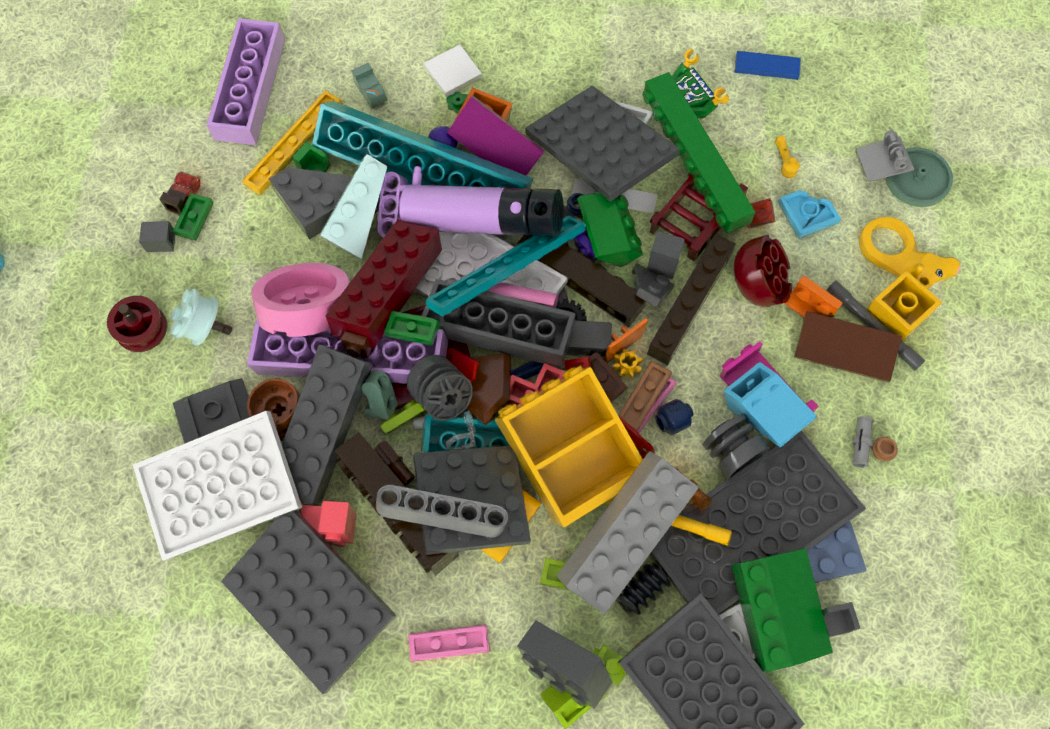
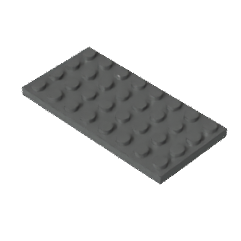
M800 431L781 448L779 446L774 447L682 510L679 514L705 524H713L731 530L732 536L728 546L708 540L701 535L670 526L650 554L686 603L695 595L701 593L719 615L740 600L731 564L803 548L809 551L862 513L866 507L806 435Z

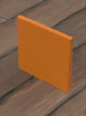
M647 318L630 330L622 326L621 332L624 335L620 338L615 333H612L611 339L613 343L608 346L604 359L606 363L614 359L615 355L622 353L623 349L626 350L643 337L648 323Z

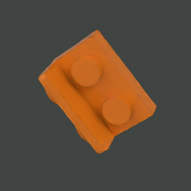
M803 275L790 294V299L784 304L803 318L807 311L833 318L843 302Z

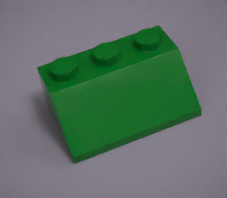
M600 193L582 195L577 198L595 258L623 267L643 255L641 250L642 243L634 228L635 221L629 213V203L624 195L618 196L611 202Z

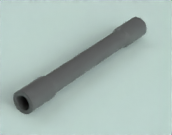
M837 280L828 287L826 291L843 302V305L868 327L893 333L860 304ZM903 341L900 342L899 357L913 370H917L925 360L910 346H907Z

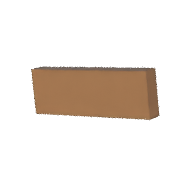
M651 361L618 416L638 432L671 377L672 372Z

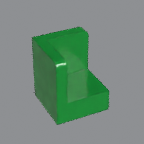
M305 142L292 157L297 169L326 172L331 166L327 154L308 142Z

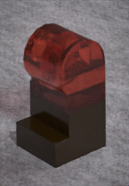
M180 171L168 192H163L159 198L165 209L180 215L190 193L197 194L200 188V178Z

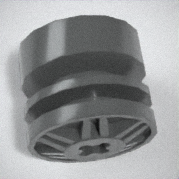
M441 355L426 356L418 361L410 370L407 378V389L410 395L435 420L446 421L454 419L468 407L472 399L473 387L470 380L451 361Z
M744 414L737 415L720 424L702 443L705 450L715 447L709 454L712 458L722 454L725 456L718 464V467L728 479L766 454L770 449L761 435L751 438L747 437L754 426L750 423L742 427L748 420Z

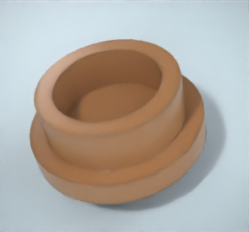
M880 437L874 441L872 452L877 459L886 462L896 457L898 448L893 439Z

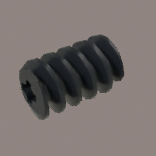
M651 562L652 566L650 564L644 565V572L638 571L636 573L637 580L632 578L629 581V586L626 585L622 594L620 593L616 599L619 606L630 617H632V611L638 615L641 614L639 605L645 608L649 607L646 601L647 597L653 601L657 600L653 593L654 591L660 594L664 593L661 587L662 584L667 587L672 586L666 574L654 562Z

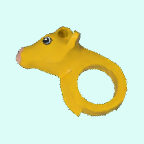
M879 217L869 222L862 229L859 237L860 250L868 261L898 277L907 270L927 289L949 277L956 276L961 267L960 262L954 257L944 258L929 252H918L916 241L910 228L901 220L893 217ZM879 228H889L896 231L903 239V251L896 255L881 253L872 243V232Z

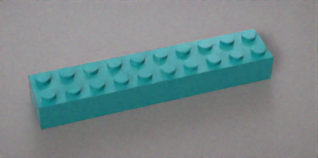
M330 101L320 105L312 145L317 149L357 165L368 154L387 166L386 173L395 172L408 180L409 185H412L414 167L419 166L422 168L421 185L531 188L533 182L531 177L341 103Z

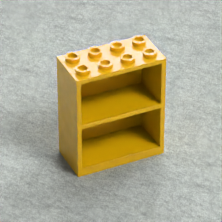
M581 365L562 373L564 378L561 380L559 378L556 380L552 379L541 386L542 391L539 393L535 391L520 398V404H510L498 411L499 416L494 418L509 446H511L516 454L518 462L553 523L562 527L568 526L615 497L643 460L592 368H582Z

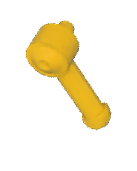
M779 136L776 138L775 144L778 146L783 160L781 173L787 178L795 177L800 164L796 158H791L786 138Z

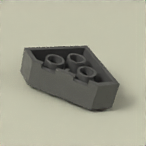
M290 167L269 178L274 192L309 240L321 233L351 180V177L348 175Z

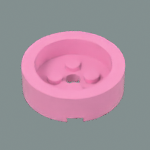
M300 263L271 271L254 284L251 292L258 324L269 333L275 334L277 331L286 332L288 337L308 336L329 330L325 315L349 285L347 274L338 267L323 263Z

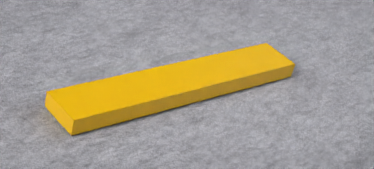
M325 90L242 180L243 184L261 196L271 185L269 178L284 170L305 142L309 143L314 137L320 105L330 101L343 104L342 100Z

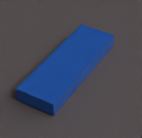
M737 51L734 73L798 80L801 58Z

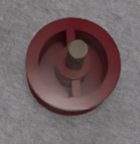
M135 295L120 300L112 307L107 317V328L111 336L126 350L145 352L156 347L163 340L167 331V320L151 299Z

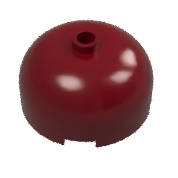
M769 234L744 243L738 250L734 260V277L743 297L750 303L760 307L783 304L790 299L792 283H788L787 270L791 269L781 243L777 239L772 240L769 238Z

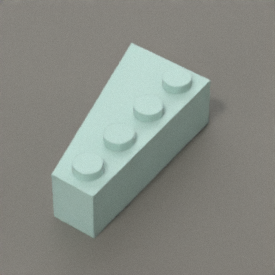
M368 154L363 157L319 234L320 237L358 259H362L385 177L386 165Z

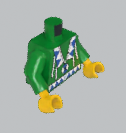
M688 49L684 55L686 61L684 63L681 62L672 77L697 118L703 119L718 107L717 104H726L729 101V96L725 94L721 97L726 92L723 87L717 88L713 93L695 68H689L690 65H695L699 62V55L696 54L690 60L689 58L694 51Z

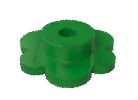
M455 92L454 95L448 96L446 99L448 109L459 113L468 94Z

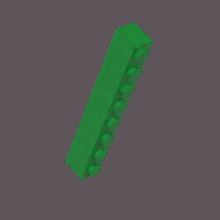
M670 72L645 81L642 93L645 103L651 106L653 116L656 121H660L665 136L670 138L672 143L679 148V155L683 160L685 170L692 174L696 188L702 191L705 196L706 205L714 211L718 225L723 227L728 234L751 224L755 210Z

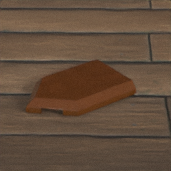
M507 354L472 357V359L479 362L476 371V380L471 383L473 387L472 399L466 409L485 426L493 419L492 416L510 401L511 356Z

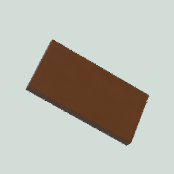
M807 311L794 358L889 383L892 378L902 336Z

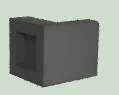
M169 221L142 222L139 243L146 252H174V228Z
M852 602L822 610L829 637L860 629Z

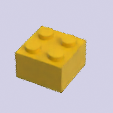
M906 270L872 301L867 310L891 332L901 335V341H904L943 302Z

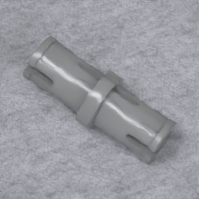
M860 416L857 418L856 437L853 438L852 442L855 445L852 465L860 468L869 467L870 447L873 446L871 434L874 421L870 417Z

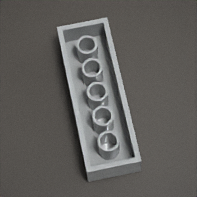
M649 451L557 574L558 579L568 589L603 614H606L699 487L663 458Z

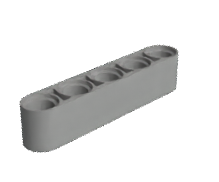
M385 485L377 493L376 510L381 516L486 537L499 536L503 532L508 520L506 510L498 505L395 485ZM385 498H391L395 501V503L388 505L385 504L382 500ZM417 503L421 506V509H411L409 504ZM443 508L448 514L440 515L435 509ZM469 513L474 517V519L467 520L462 516V514ZM495 518L500 522V524L493 525L489 522L488 519Z

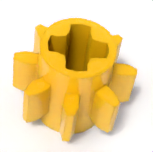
M623 349L621 356H614V361L617 363L614 364L613 371L618 370L620 378L629 376L632 380L634 372L641 373L642 368L638 365L642 363L643 359L641 357L637 358L636 350L630 352Z

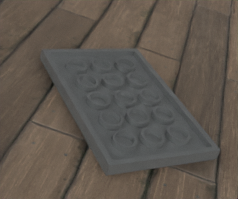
M590 86L525 128L527 136L610 202L679 156V148L594 86Z
M297 510L278 516L221 581L322 694L327 693L396 616L385 602Z
M701 593L695 595L618 661V664L669 729H800L804 725V722Z

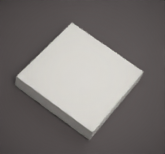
M460 44L424 63L425 69L446 97L482 78V73Z

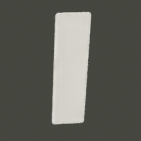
M576 179L572 195L575 193L588 195L599 192L584 180ZM632 189L621 194L628 200V209L654 213L657 194Z

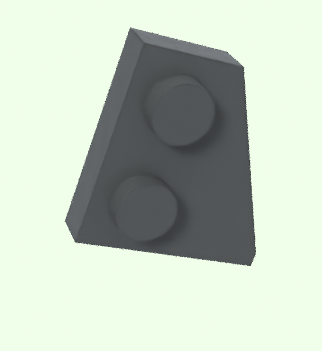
M638 263L635 264L632 270V274L636 275L633 280L636 286V296L656 307L671 293L675 285L666 276L657 275Z

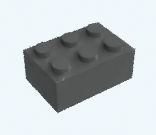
M535 620L517 645L522 654L521 660L530 667L528 671L539 680L544 677L550 681L549 684L560 693H563L565 690L571 694V698L577 704L583 707L587 704L595 709L613 682L600 657Z

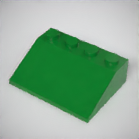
M806 548L731 564L752 652L755 655L754 661L762 671L770 672L792 667L833 653Z

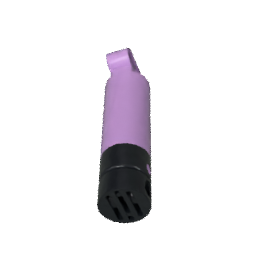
M415 166L412 185H409L408 180L395 172H388L385 174L380 191L377 229L382 237H385L389 228L394 225L397 219L434 228L439 232L550 237L559 236L563 225L564 203L560 189L421 185L422 168ZM398 180V185L393 189V183ZM396 202V207L391 212V206Z

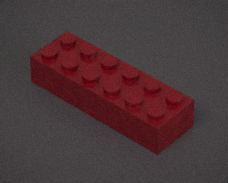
M397 219L325 315L332 336L342 338L345 331L368 337L369 346L375 348L385 334L384 331L391 312H400L441 253L442 246L439 231L434 228Z

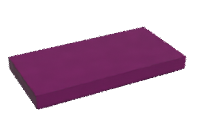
M474 96L470 97L447 132L479 158L525 176L528 175L545 151Z

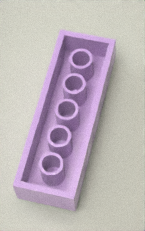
M238 18L207 122V127L214 140L257 145L285 42L280 23Z

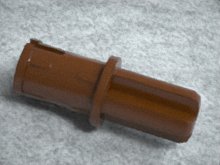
M387 441L380 442L375 447V451L404 486L414 480L415 475L405 465L403 457L398 456Z

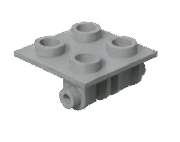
M893 130L885 133L884 141L856 148L868 182L914 170L901 137H898L897 133Z

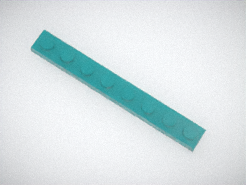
M568 215L563 218V225L559 236H533L425 299L427 308L442 317L451 313L464 303L469 302L474 297L489 290L499 282L506 280L509 276L524 269L527 265L584 232L585 223Z

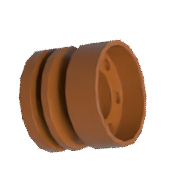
M280 378L263 381L252 390L248 397L247 410L249 416L252 417L264 411H271L279 439L283 441L300 394L289 381Z

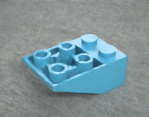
M761 362L757 363L724 390L728 409L735 415L744 414L748 419L746 423H751L754 429L780 448L817 418L816 414L785 381Z

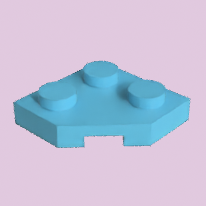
M799 190L780 197L778 203L799 239L839 224L841 218L830 200L824 198L819 200L808 196L809 193Z

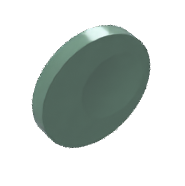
M920 147L907 148L906 151L914 170L886 177L889 190L897 199L911 206L929 207L939 203L946 197L953 184V174L949 164L943 157L932 150Z

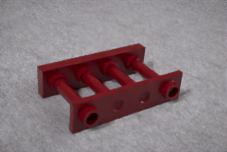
M689 173L688 179L660 213L656 211L650 219V233L654 234L661 227L673 236L683 238L685 240L684 243L689 248L687 257L695 261L721 227L716 221V215L712 208L709 209L706 205L705 197L692 189L695 183L692 174ZM740 183L739 186L746 196L748 187ZM686 195L711 211L714 217L711 221H704L679 203ZM674 211L700 228V235L698 237L690 236L667 221V217Z

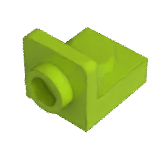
M603 644L601 650L595 648L593 654L602 659L613 681L612 683L619 686L625 675V671L618 664V661L623 657L611 651Z

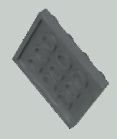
M511 446L414 453L417 490L503 507L508 514L505 528L497 537H486L422 524L425 555L530 544L531 538L517 458ZM443 508L435 509L440 515L448 514ZM469 513L462 514V516L467 520L474 519V517ZM495 518L488 519L489 522L493 525L500 524V522Z

